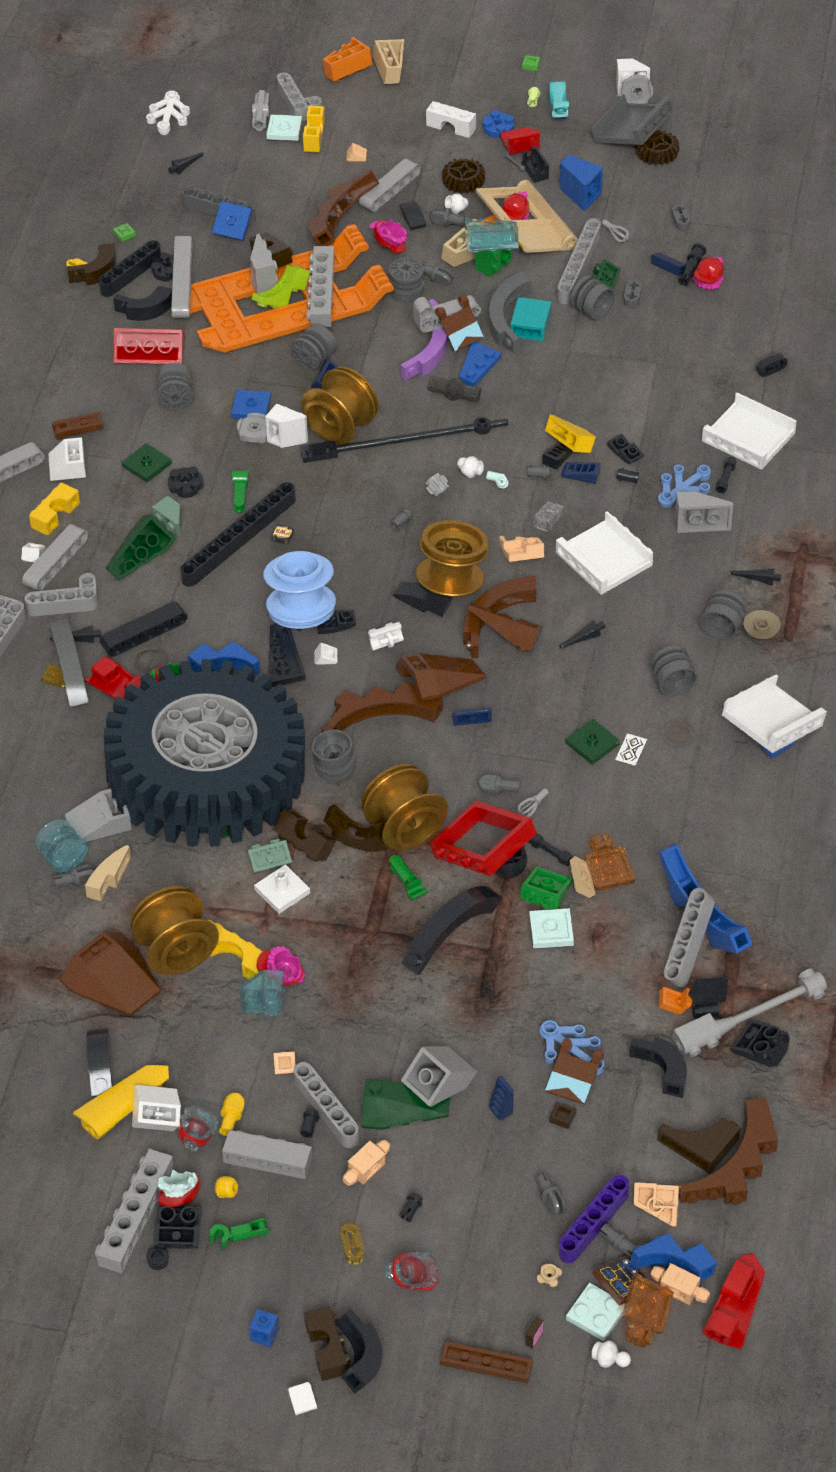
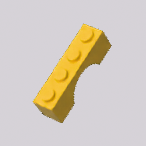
M212 922L218 929L219 940L210 956L224 952L237 955L242 960L243 976L260 985L266 977L258 972L256 963L258 956L263 951L256 948L253 943L241 939L236 933L224 929L221 924Z

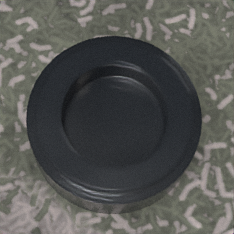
M154 1247L147 1253L148 1266L154 1270L165 1268L169 1263L168 1252L160 1247Z

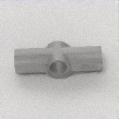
M259 90L255 94V103L252 104V127L257 131H262L266 128L267 118H269V94L265 90Z

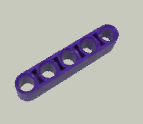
M613 1176L559 1241V1258L563 1262H575L599 1234L601 1228L609 1222L629 1196V1180L626 1176Z

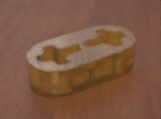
M347 1223L340 1230L344 1256L348 1263L359 1264L364 1259V1247L360 1230L357 1225ZM347 1232L353 1234V1240H349ZM352 1247H355L357 1256H353Z

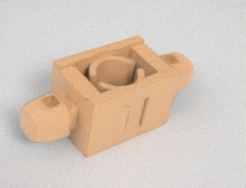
M381 1140L377 1144L369 1141L348 1160V1170L343 1176V1182L348 1186L353 1185L357 1180L362 1184L367 1182L385 1165V1155L390 1149V1144L386 1140Z
M673 1264L669 1265L667 1271L659 1266H654L651 1271V1277L660 1282L661 1292L688 1305L692 1303L694 1297L702 1303H706L710 1297V1292L704 1287H700V1277Z

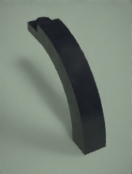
M477 886L458 894L443 905L420 929L409 944L412 948L402 963L415 974L420 975L435 951L456 928L477 915L492 914L502 897L488 886Z

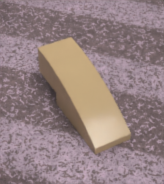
M125 845L118 849L95 869L85 884L87 898L102 901L109 886L117 888L131 860L130 846Z

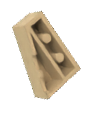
M404 39L374 41L372 57L384 84H396L400 81Z
M473 219L443 245L441 259L453 267L475 259V243L485 235L497 233L476 219Z

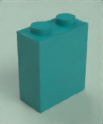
M518 297L510 329L518 338L544 341L551 316V301Z

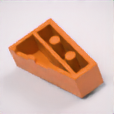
M352 37L350 43L341 45L339 51H333L322 59L325 76L334 82L347 75H352L354 72L366 69V67L372 65L370 48Z

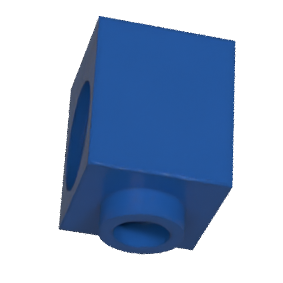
M257 1309L249 1327L250 1340L272 1347L279 1331L278 1315Z

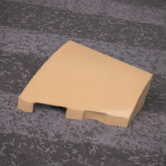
M499 536V543L509 562L544 557V543L538 537H516L514 540H505V536Z
M635 1183L634 1205L670 1226L677 1227L679 1186Z

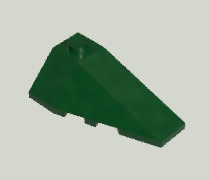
M151 514L142 516L114 554L106 569L117 580H120L144 564L152 561V559L165 553L176 538Z
M366 1079L363 1097L362 1128L385 1130L390 1129V1126L398 1124L405 1126L409 1125V1122L419 1120L425 1122L446 1118L449 1115L450 1097L433 1106H428L406 1085L388 1080Z

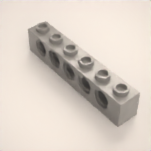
M314 246L313 253H310V263L313 264H310V275L312 276H309V286L312 287H308V295L311 298H308V309L310 310H307V320H311V325L315 323L331 327L334 246Z
M152 1149L148 1150L146 1156H142L139 1170L133 1174L130 1182L131 1186L128 1191L124 1192L120 1208L115 1210L111 1226H107L102 1244H98L95 1256L97 1257L98 1266L121 1274L123 1273L158 1202V1196L162 1191L158 1187V1179L163 1176L170 1177L174 1169L173 1156Z

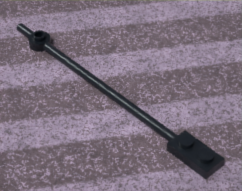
M480 417L474 421V424L336 445L335 441L300 446L303 463L338 458V452L470 431L484 435L489 433L491 428L508 426L509 423L508 419L490 421L487 418Z

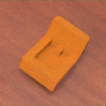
M662 987L659 990V1008L681 1015L692 1004V999L688 995L691 989L686 988L680 993Z

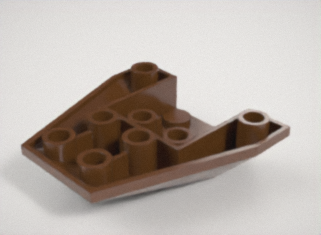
M417 653L402 656L396 664V670L402 677L412 676L415 679V693L422 701H431L486 679V674L473 659Z
M121 932L101 933L73 955L60 978V982L74 994L129 1016L133 1015L161 992L135 944Z

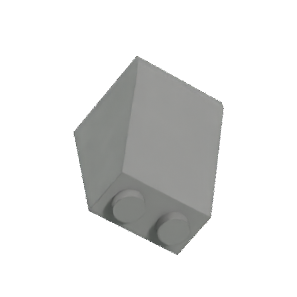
M449 1046L421 1047L401 1081L428 1106H433L467 1089L477 1071Z

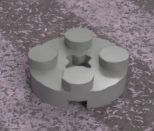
M633 75L623 81L621 94H625L627 103L646 104L653 95V86L646 75ZM635 88L641 89L638 94L633 92Z
M250 413L247 414L246 418L239 419L237 422V433L241 441L259 443L267 441L264 414Z

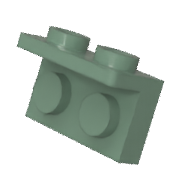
M275 839L265 846L256 844L247 851V857L250 860L253 874L279 868L285 864H292L286 840Z

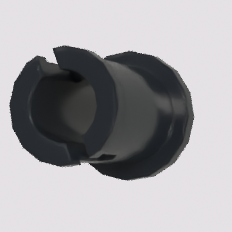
M624 468L618 469L616 479H619L620 482L624 480L637 483L639 472L624 470Z
M718 1003L692 1007L694 1019L709 1013L712 1017H718L720 1013Z
M308 1109L304 1112V1121L300 1130L301 1136L306 1138L313 1137L315 1124L320 1118L316 1110Z
M411 1193V1195L407 1196V1202L399 1214L400 1218L404 1220L408 1213L407 1222L412 1221L418 1207H421L423 1204V1198L417 1193Z

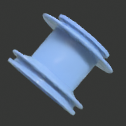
M306 551L289 552L272 560L263 572L265 582L275 589L266 601L270 618L283 627L293 629L311 628L327 621L333 615L336 605L335 594L328 587L324 586L331 580L334 573L331 562L321 555Z

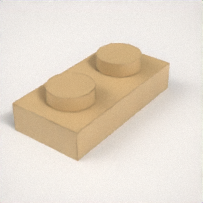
M574 856L570 859L571 873L575 884L574 888L579 894L591 898L595 895L589 863Z

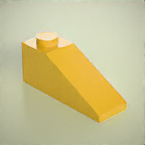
M554 415L549 416L545 428L547 433L572 451L591 453L596 436L587 430Z

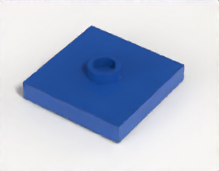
M221 201L212 233L244 241L252 209Z
M236 390L231 413L232 418L244 419L250 413H260L266 416L268 414L271 392Z

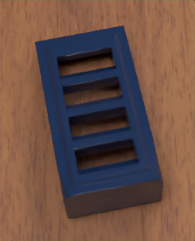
M566 462L561 477L596 484L600 474L601 463Z
M502 1076L497 1078L489 1102V1109L498 1120H503L513 1114L514 1090Z

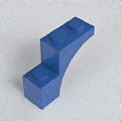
M234 641L219 652H216L215 649L210 648L204 643L188 654V660L194 672H201L202 659H211L212 672L221 670L223 661L233 662V668L236 670H242L244 665L253 668L254 677L260 673L258 658L255 655H251L243 646H239Z
M667 1233L661 1237H655L644 1246H637L632 1252L630 1264L635 1270L644 1266L659 1265L669 1267L670 1264H673L700 1277L701 1282L714 1275L717 1262L702 1243L695 1247L691 1246L683 1252L670 1234Z

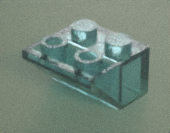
M262 970L240 985L242 1013L268 1014L271 1016L283 1015L285 1003L284 972Z

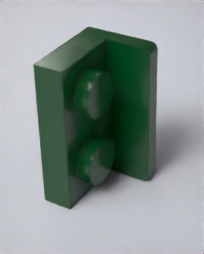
M604 259L601 264L597 263L593 270L595 274L592 277L614 289L621 268Z

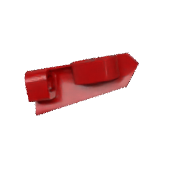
M105 656L91 667L92 676L84 678L86 683L114 699L117 697L125 699V688L131 683L140 688L141 676L136 675L134 677L110 657Z
M754 1254L741 1255L736 1260L721 1289L720 1297L702 1329L706 1337L737 1349L743 1348L765 1275V1270Z

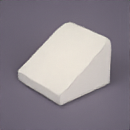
M27 543L22 547L21 559L23 561L35 562L43 554L45 546Z
M320 643L314 651V663L336 664L337 648Z
M310 1382L288 1389L295 1415L317 1409Z

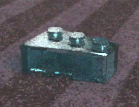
M464 217L468 252L519 248L517 222L495 220L494 223L485 222L483 218H480L479 221L470 220V217Z

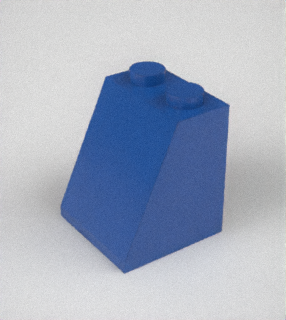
M569 154L561 161L559 166L561 169L559 177L560 189L582 210L586 211L602 193L603 167Z

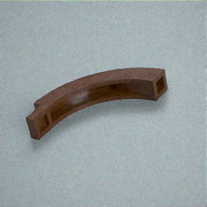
M536 576L521 577L500 583L483 593L473 604L494 610L496 614L500 610L512 605L536 602ZM469 610L464 622L463 644H467V651H471V658H479L478 641L485 622Z

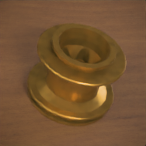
M339 366L325 373L322 378V389L312 388L304 392L301 399V408L303 414L307 416L308 425L318 436L326 441H335L337 445L348 444L354 438L355 425L364 426L373 421L378 413L379 402L373 387L361 374L351 368Z
M456 520L438 521L427 526L419 541L421 551L428 557L416 568V578L419 583L431 592L451 597L466 596L478 591L485 582V576L481 568L476 564L483 561L489 553L488 539L485 533L472 524Z
M412 764L396 765L383 771L370 782L361 798V809L364 817L371 824L382 821L385 823L382 833L383 842L389 849L395 851L409 850L429 841L441 828L448 812V804L445 798L434 793L426 794L429 786L428 777L422 770Z
M172 886L152 893L138 904L130 918L133 938L139 944L149 947L147 952L148 966L151 970L161 975L180 974L198 967L212 954L219 940L217 927L212 922L201 919L204 907L200 897L187 887Z

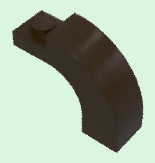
M115 244L98 245V257L88 264L67 266L69 283L86 281L87 286L99 283L100 276L117 264Z
M337 805L329 806L323 821L332 829L331 836L351 848L367 852L389 849L384 844L382 838L385 826L383 821L373 825L360 824L350 819Z

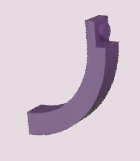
M434 299L429 301L431 306L439 305ZM444 328L431 331L432 338L427 347L415 357L401 364V378L406 381L418 373L421 376H425L436 368L447 351L448 337Z

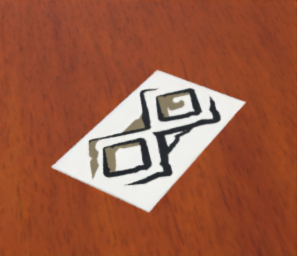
M627 734L615 760L636 765L647 739Z

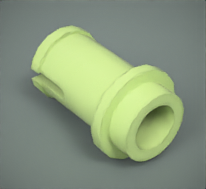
M532 87L528 90L529 98L527 104L530 107H535L538 103L540 91L537 87Z

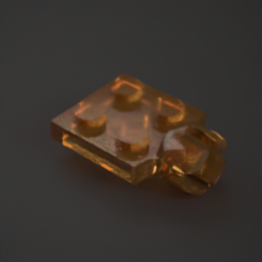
M602 833L604 839L602 842L599 834L593 836L589 842L591 853L585 855V860L596 891L635 883V877L624 847H616L611 836L607 833Z
M638 1274L632 1276L622 1317L628 1320L629 1324L626 1340L632 1343V1340L635 1339L634 1345L646 1347L651 1345L654 1333L661 1334L664 1332L674 1292Z

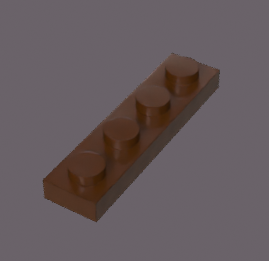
M445 1341L440 1365L528 1383L533 1359Z

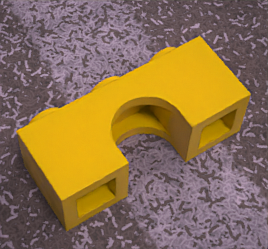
M308 106L307 126L304 127L303 133L305 152H320L325 125L324 106Z
M60 483L30 513L31 528L49 536L59 525L57 511H65L70 514L80 504L79 491L64 483Z

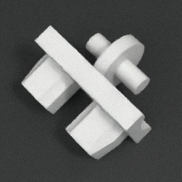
M391 622L386 624L385 627L373 628L368 631L373 651L385 646L389 648L394 647V643L404 640L399 622L394 624Z

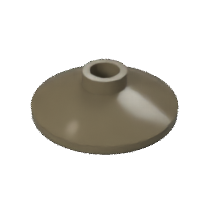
M756 610L746 615L743 627L754 638L768 639L774 637L780 631L781 622L770 611Z

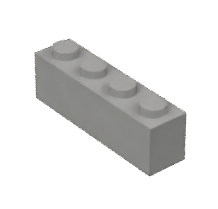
M229 1130L222 1150L223 1163L306 1179L313 1158L312 1147L304 1143L297 1144L287 1142L284 1139H272L264 1135L247 1134L240 1130Z

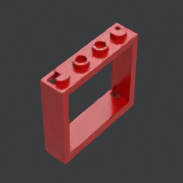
M475 800L433 838L429 844L435 858L491 876L537 832L530 817ZM479 821L511 831L484 856L453 846Z

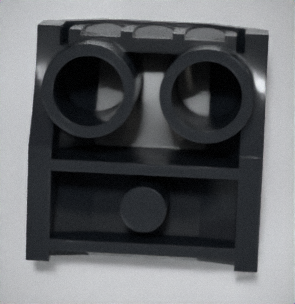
M750 1019L749 1025L736 1044L731 1046L730 1049L736 1055L765 1064L768 1067L778 1066L787 1053L790 1037L788 1032L780 1030L777 1026Z
M158 1205L154 1247L198 1248L202 1208L197 1207L196 1210L192 1206L176 1208V1206Z

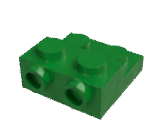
M536 866L523 882L520 898L524 899L527 903L540 904L545 909H558L564 901L566 892L572 886L573 878Z

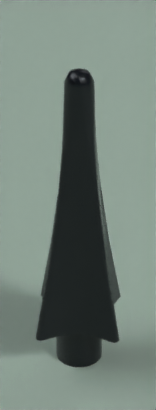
M201 152L190 157L171 161L172 166L168 168V171L170 173L176 172L179 175L189 165L202 157L204 153Z
M775 568L731 571L732 575L749 578L773 586V581L781 582L782 577L781 574H774Z
M594 620L591 621L581 631L562 643L560 648L601 636L600 630L606 628L604 622L601 621L596 624Z
M89 626L73 631L72 635L74 641L94 643V638L101 637V630H93V627Z

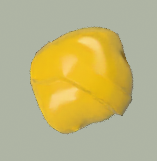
M230 1176L219 1177L215 1183V1193L219 1198H233L238 1193V1183Z

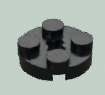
M164 252L153 260L151 270L157 280L168 282L169 279L173 278L174 255Z
M196 467L173 469L168 477L169 491L172 494L173 492L178 494V497L181 498L197 495L198 491L202 490L204 486L203 476Z

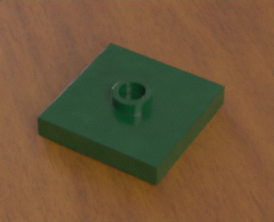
M146 443L121 463L122 467L145 482H149L171 465L172 460Z
M592 719L567 737L565 743L590 764H594L619 746L620 740Z

